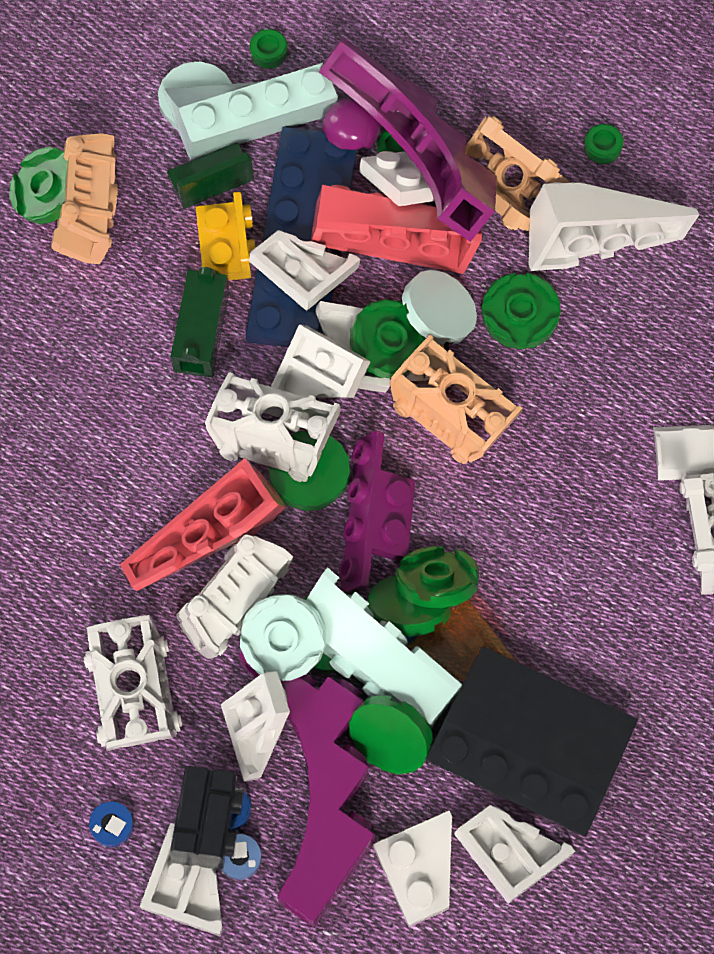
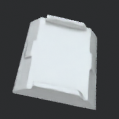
M714 425L653 427L658 480H681L684 475L714 473Z

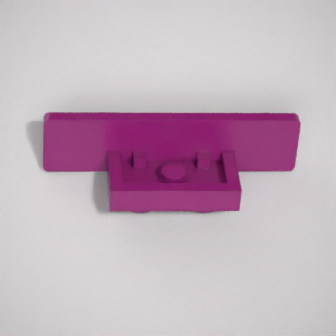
M377 430L358 439L352 452L354 471L353 480L348 489V500L350 501L349 516L343 531V536L346 540L344 559L339 568L340 590L349 595L368 587L372 554L401 561L408 554L415 480L381 470L384 432Z

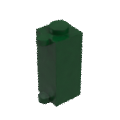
M201 267L199 271H187L170 356L175 373L210 378L214 376L230 291L227 275L221 274L212 268Z

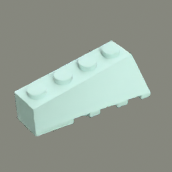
M323 63L263 82L163 89L189 160L205 156L236 142L242 144L280 132L282 127L293 128L324 118L331 105L337 102L338 96L332 82L319 73Z
M327 568L314 586L307 601L320 613L326 627V647L323 653L331 658L330 665L342 676L350 678L353 675L365 685L363 690L369 697L387 695L393 697L391 701L399 704L405 701L412 705L426 719L430 729H432L455 701L462 684L421 648L415 647L410 651L405 646L408 642L401 631L390 621L378 623L373 619L374 615L367 607L369 603L356 592L353 595H346L334 585L339 577Z

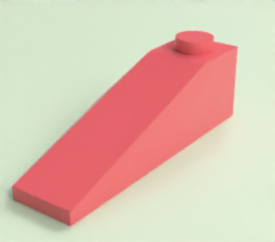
M244 458L125 559L120 566L132 588L139 591L238 543L244 535L252 536L256 534L266 524L271 523L287 506L274 487Z

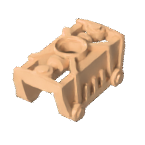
M495 116L485 117L467 143L465 154L475 159L487 160L489 162L487 168L497 176L495 211L503 216L501 218L503 224L511 230L520 228L529 231L530 213L525 209L523 196L528 200H531L533 197L536 198L541 184L533 178H541L549 184L553 182H571L558 173L560 168L557 167L558 164L552 159L544 158L542 161L504 132V125H502L503 122ZM483 136H487L502 147L505 156L499 152L493 155L490 152L489 144ZM513 165L520 166L523 171V180L516 187L508 186L505 181V173Z
M103 133L77 135L66 139L63 155L64 159L67 160L65 203L62 204L60 218L57 219V228L54 230L51 245L54 251L90 264H100L108 249L111 248L112 237H110L108 229L113 227L118 187L115 184L116 154H114V136Z
M431 335L408 357L390 380L393 401H395L393 404L395 411L402 417L408 418L411 416L451 448L452 457L457 462L463 464L483 457L523 409L520 405L516 406L502 395L503 391L499 388L495 390L456 359L454 352L450 349L446 351L436 343ZM407 370L416 375L425 373L430 377L428 384L433 388H418L403 374ZM454 384L468 395V398L460 403L452 402L446 396V388ZM465 413L472 419L478 416L484 421V428L491 436L487 442L468 428Z

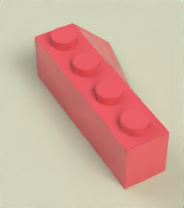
M322 185L316 202L311 241L325 245L326 248L464 274L482 241V231L480 229L470 242L438 220L437 208L428 206L425 202L399 207L383 193L374 192L366 194L351 191V189L343 185Z

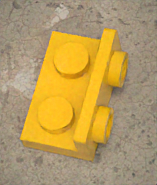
M233 192L234 202L195 206L202 267H209L219 271L221 274L227 275L228 281L251 278L249 258L250 252L255 249V239H246L245 228H253L251 206L250 204L242 205L241 192Z

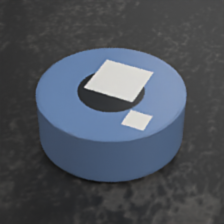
M237 834L234 857L225 856L224 868L221 869L223 873L235 880H245L252 877L259 870L262 862V854L258 843L248 835Z

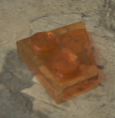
M469 600L452 610L449 620L444 625L443 621L435 625V631L420 635L406 645L410 651L415 647L421 648L450 675L463 682L482 646L516 661Z

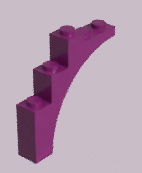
M342 37L321 65L319 73L347 93L391 134L412 159L431 189L436 203L437 219L471 242L495 212L497 176L465 154L466 136L435 115L438 99L407 77L403 81Z
M241 652L239 655L241 667L251 676L257 678L260 674L247 663L243 652ZM305 674L291 681H281V685L287 694V704L290 710L288 719L301 743L308 769L310 803L306 833L295 866L280 890L277 899L279 904L315 928L374 844L375 835L370 832L372 825L362 816L353 811L348 816L343 813L369 776V767L364 764L367 759L362 753L347 744L343 749L338 746L350 730L349 723L354 711L363 702L359 698L361 692L343 679H340L337 683L330 677H327L319 690L314 688L317 683L309 675Z

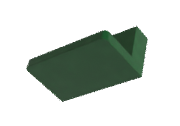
M238 142L167 171L168 179L183 210L254 180L252 159L249 153L243 154Z

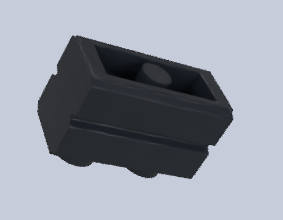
M195 766L185 767L170 848L171 862L221 870L224 868L225 856L234 857L238 830H231L230 826L232 814L241 815L245 790L237 788L236 773L216 769L212 771L208 768Z

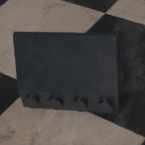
M482 646L443 722L426 761L578 835L586 837L638 719Z

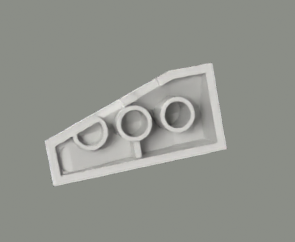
M580 182L543 184L530 208L529 267L531 271L567 269L578 266L579 258L599 254L601 260L614 257L615 251L626 246L634 245L636 249L642 250L684 239L698 218L699 213L696 208Z

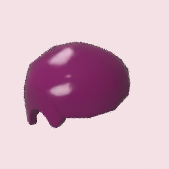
M344 98L331 105L326 112L323 120V132L328 141L340 149L356 150L365 147L370 150L380 137L381 124L354 99Z

